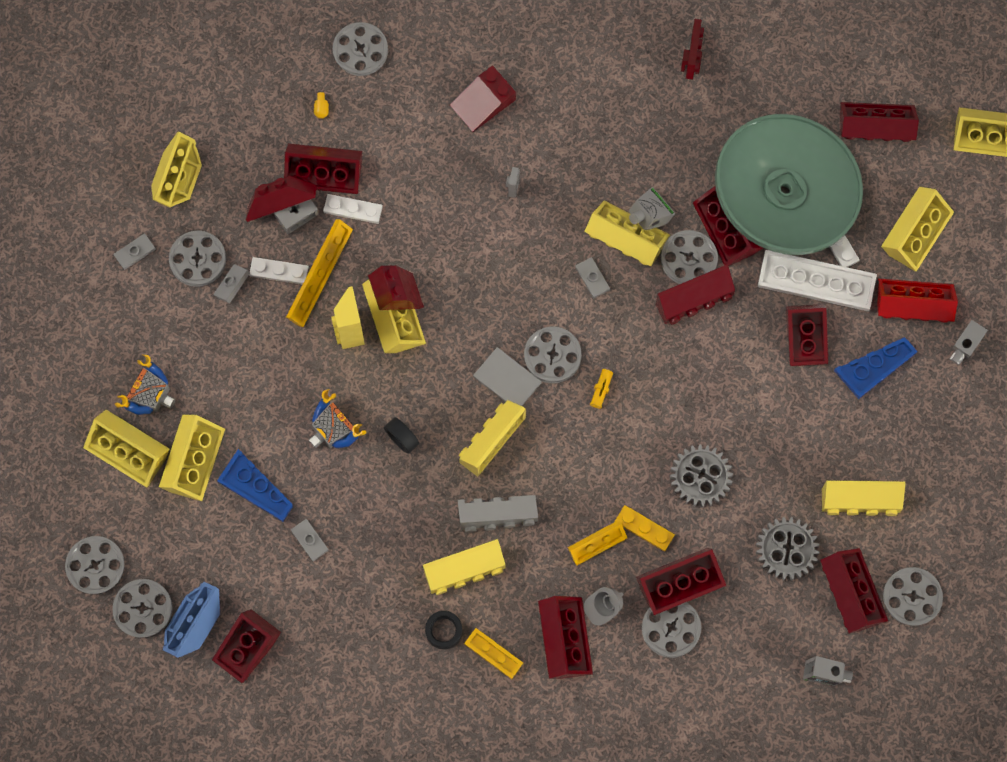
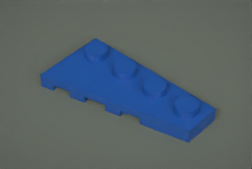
M904 337L875 352L868 353L864 357L834 369V372L853 394L860 399L918 351Z
M239 449L217 480L219 484L282 522L293 508V504Z

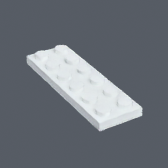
M765 250L757 287L869 311L877 274Z

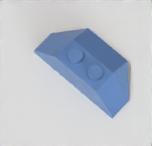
M203 582L200 584V587L195 588L185 596L165 629L163 651L179 658L200 649L220 615L219 589Z

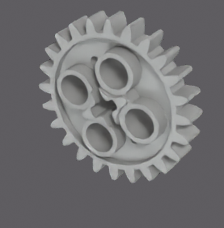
M699 444L698 450H695L692 445L691 452L684 449V456L682 454L677 455L680 461H673L676 467H671L670 471L675 474H671L670 479L675 481L671 483V486H677L674 493L681 492L679 499L681 500L686 497V504L693 501V506L695 507L697 502H700L703 508L705 502H707L709 506H712V500L719 503L718 496L725 498L726 495L723 491L729 492L730 488L727 485H732L733 481L728 478H731L733 473L728 471L732 466L725 465L728 462V458L721 459L723 452L718 455L715 454L717 448L709 451V445H707L704 450L701 444ZM698 459L702 462V466L696 467L692 464V461ZM715 468L719 471V475L713 476L709 470ZM701 472H703V473H704V477H702V479H699V478H698L699 474H701ZM690 476L693 482L688 484L684 482L683 477ZM708 485L711 491L705 493L700 487Z
M783 517L781 523L775 519L774 526L768 523L767 527L769 530L763 528L762 533L764 535L758 536V539L762 542L756 543V546L761 548L756 551V554L762 555L758 559V562L764 561L762 569L768 567L769 571L767 574L775 572V578L780 574L783 581L786 576H789L792 581L794 575L800 579L801 572L807 575V568L811 570L814 568L811 562L816 563L818 561L814 556L820 553L815 550L820 544L814 543L817 536H811L813 529L807 531V523L801 526L800 519L793 523V517L790 518L789 522H786L785 517ZM788 532H790V533H791V539H790L789 548L792 549V550H790V552H789V554H788V565L785 566V565H784V559H785V555H786L785 546H786V544H787V539H788L787 534H788ZM781 534L784 537V541H776L774 535ZM801 537L803 544H796L793 538ZM779 553L782 560L775 561L772 558V554ZM791 557H800L801 563H793Z

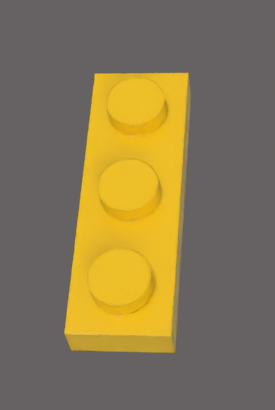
M624 505L615 522L619 520L623 528L664 552L675 536L672 532Z
M617 520L567 548L577 566L627 539V535L622 523Z
M475 628L464 643L465 646L511 680L524 664L477 628Z

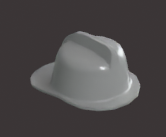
M602 587L590 595L584 603V612L591 623L603 625L614 618L623 607L622 596L624 594L609 587Z

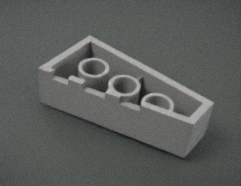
M535 495L511 496L508 498V501L501 497L492 498L489 502H485L482 498L473 499L470 503H465L464 499L458 500L461 531L465 530V533L476 532L479 528L491 531L495 530L496 526L514 528L515 524L523 523V526H532L535 522H538Z

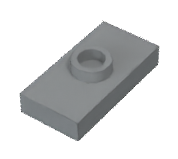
M512 167L511 175L507 176L505 186L508 187V197L513 198L516 197L519 185L520 169Z
M144 233L113 255L122 268L126 270L156 249Z
M592 257L575 265L593 299L610 291V287Z
M234 264L213 295L230 304L250 272Z
M307 519L291 529V532L313 562L329 551Z

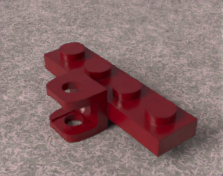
M694 19L690 50L684 49L681 72L685 71V65H687L686 79L693 80L694 72L699 74L701 47L704 27H701V19Z

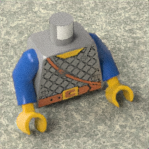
M142 354L146 358V362L142 363L140 360H137V363L141 366H146V369L142 368L127 397L124 395L117 396L122 399V405L115 403V406L119 408L125 407L126 410L136 415L151 414L153 411L158 412L161 405L171 409L176 399L167 395L170 388L165 374L155 363L151 362L148 355Z
M330 389L322 392V399L317 405L312 418V428L316 434L308 440L315 449L323 442L329 448L349 447L359 436L366 434V430L359 432L362 424L353 426L333 402L330 403V400L336 398L335 393L331 397L328 396Z

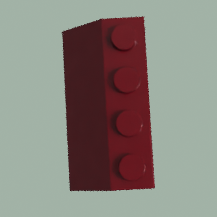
M840 102L841 137L849 140L863 138L865 140L882 139L884 141H892L895 139L903 142L917 139L919 118L915 105Z
M288 143L285 151L284 178L298 175L315 184L316 190L358 194L363 151Z
M715 186L693 202L724 265L730 266L763 249V247L742 235L729 221L719 203Z
M728 265L658 293L655 305L664 323L673 325L678 323L681 317L686 315L692 317L700 309L708 310L713 308L715 303L719 301L725 303L731 300L735 293V287Z
M705 548L636 576L642 594L653 615L726 586L711 548Z
M860 548L838 551L820 560L823 572L826 574L830 584V590L833 592L837 602V608L841 612L844 625L849 634L889 621Z
M553 596L538 601L549 679L593 675L582 597Z

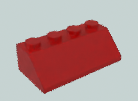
M878 278V316L883 318L898 317L904 320L920 319L922 321L937 320L943 323L955 322L958 300L954 284Z

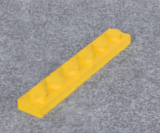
M340 219L335 220L286 318L300 327H304L353 231L351 227Z

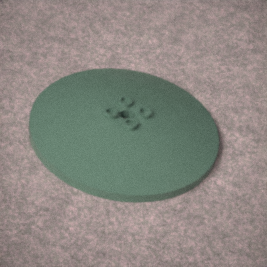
M789 114L766 115L751 120L730 136L722 148L716 164V193L725 215L742 235L767 250L789 255H805L824 250L838 242L849 231L860 212L863 198V183L854 156L837 135L813 120ZM781 187H787L789 193H783Z

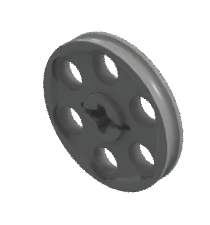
M357 22L347 25L338 32L333 42L332 49L336 62L344 71L352 75L365 76L379 70L387 59L388 44L386 37L379 28L369 23ZM361 28L365 30V34L357 36L355 31ZM346 37L350 41L347 45H341L339 43L340 39ZM373 37L381 38L379 44H373L371 40ZM357 44L360 47H364V55L362 52L357 51ZM347 54L350 59L347 62H341L339 60L340 56ZM373 54H380L382 56L379 61L371 59ZM360 62L366 65L365 69L361 71L355 68L356 64Z
M684 230L673 234L665 242L661 252V264L664 272L671 280L678 284L696 278L694 271L697 269L703 270L704 274L715 270L718 262L717 249L712 240L705 234L694 230ZM677 238H681L685 244L682 247H677L674 241ZM700 238L704 244L701 247H696L693 244V240ZM667 254H673L676 257V260L674 262H668L666 261L665 256ZM692 254L694 260L686 261V256ZM711 254L713 261L705 262L703 255ZM682 269L686 275L683 278H678L675 275V271Z
M191 231L183 234L173 243L169 252V264L173 274L180 282L189 286L200 287L208 285L220 277L226 265V253L220 240L213 234L205 231ZM187 239L194 241L193 246L190 248L183 246L184 241ZM205 239H211L213 243L210 247H204L202 242ZM197 249H198V253H199V255H200V258H202V259H199L198 269H197V264H196V262H195V259H193V258H196ZM219 254L222 256L220 262L214 263L211 260L212 256ZM182 255L184 260L178 264L174 262V257ZM186 270L193 272V276L190 279L183 277V273ZM210 270L212 275L210 278H203L202 272Z
M545 327L536 331L528 339L524 350L525 363L530 373L540 381L560 383L572 377L578 370L581 362V347L576 337L568 330L560 327ZM544 333H548L552 336L550 342H543L541 336ZM568 337L571 342L569 345L563 346L560 343V339ZM555 345V354L558 356L554 357L552 365H550V355L547 354L552 352ZM536 347L540 352L537 356H531L528 352L529 349ZM574 354L577 360L574 363H569L566 360L567 355ZM539 364L546 367V371L542 374L535 371V367ZM562 368L565 374L562 377H557L554 374V370Z
M101 536L87 537L78 541L70 549L65 562L66 575L70 583L81 592L87 594L104 593L113 588L122 577L124 556L120 548L110 539ZM84 544L91 546V551L88 554H82L80 551ZM103 544H109L111 549L109 553L103 554L100 552V547ZM118 560L120 562L119 569L111 570L109 567L111 561ZM79 561L81 568L78 571H72L70 568L72 562ZM92 561H95L96 563L100 562V564L98 565V570H95L94 568L90 569V567L92 566ZM84 577L90 579V585L86 588L80 586V580ZM108 577L110 584L107 587H101L99 584L101 578Z
M908 567L895 572L888 579L883 590V600L887 611L894 619L906 625L918 626L926 624L936 617L942 606L943 593L939 582L931 573L921 568ZM918 573L921 576V582H912L911 574ZM894 579L902 581L903 587L901 589L893 587L892 581ZM926 587H935L936 595L929 596L926 593ZM912 592H915V596H917L919 599H915L914 602H912L911 598L906 595H910ZM891 598L899 600L900 605L898 608H892L889 605ZM924 605L932 606V615L924 614ZM906 611H912L915 614L913 621L905 619L904 613Z
M138 579L127 583L119 590L113 602V616L116 624L123 632L137 638L150 637L159 633L165 628L172 616L173 607L170 595L163 586L149 579ZM143 584L150 586V591L146 595L139 592ZM130 593L132 600L129 603H123L121 600L123 594ZM158 595L166 597V602L163 605L155 603ZM143 603L145 607L149 608L143 614L137 609H131L141 607ZM124 612L130 614V620L126 623L120 622L119 619L120 615ZM158 614L164 616V622L160 625H156L153 622L154 617ZM139 623L146 625V631L142 634L135 631L136 625Z
M685 602L678 605L677 612L673 614L667 610L659 613L660 620L656 623L651 622L649 619V615L652 613L649 607L642 621V635L652 651L663 657L675 658L687 654L695 647L701 634V621L698 613L690 604ZM685 614L693 615L694 622L692 624L684 622L683 616ZM677 618L678 620L675 623V629H677L676 632L672 630L671 633H669L668 636L665 637L668 632V627L666 625H671ZM657 632L660 639L657 642L650 641L649 633ZM686 633H690L694 637V641L690 644L683 641V635ZM668 642H673L676 645L677 649L675 652L670 653L666 650L665 646Z

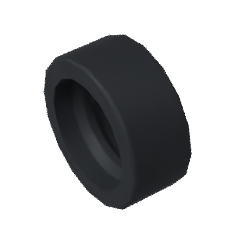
M394 417L384 426L387 435L405 453L409 454L419 445V441L413 432L398 418Z
M450 611L435 612L426 622L425 633L427 640L438 649L446 650L453 648L462 637L463 628L461 621L456 614ZM440 619H448L455 625V635L449 641H439L433 636V625Z

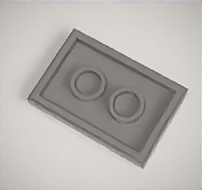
M498 347L473 375L476 380L504 402L509 400L520 406L525 404L542 383V381Z

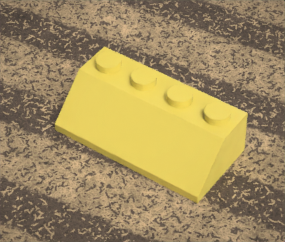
M959 107L955 127L954 150L1007 157V113Z
M919 187L881 247L890 257L916 272L954 211L936 189Z
M604 200L592 213L584 232L594 239L605 242L607 246L622 251L624 255L632 256L639 260L641 264L652 266L670 234L658 228L644 230L639 223L632 224L629 220L630 213Z
M367 280L362 284L384 353H398L426 344L415 309L379 310L370 281Z
M351 286L348 287L334 308L335 316L331 317L337 345L341 344L342 349L365 345L354 291Z
M509 400L505 404L501 403L495 410L496 415L492 419L488 418L484 423L483 431L481 433L477 432L471 440L473 443L469 448L465 447L459 454L460 464L478 477L525 420L526 409L523 406Z
M108 410L103 411L94 418L83 447L145 487L149 486L158 473L170 450Z
M182 415L159 487L177 495L202 501L225 428L198 415Z
M826 481L822 488V512H827L828 515H838L839 512H847V515L851 516L858 515V512H866L868 516L878 515V512L886 513L887 516H896L903 509L905 482Z
M498 539L423 565L431 594L436 593V595L446 593L447 588L453 586L455 589L461 588L466 585L465 582L473 580V582L481 581L488 574H492V576L503 573L502 569L506 568Z

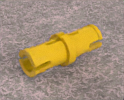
M602 369L599 381L594 386L595 392L590 406L598 409L602 408L605 395L609 392L608 386L613 375L612 371Z

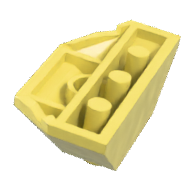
M177 132L164 150L151 185L154 201L170 208L190 199L202 166L195 139Z

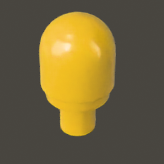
M319 92L314 103V114L317 118L323 119L329 113V104L325 100V93Z

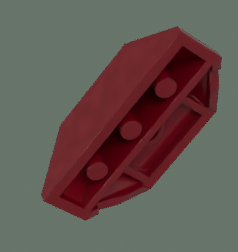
M291 175L285 178H278L272 183L258 186L247 208L246 221L250 222L315 198V184L298 175Z

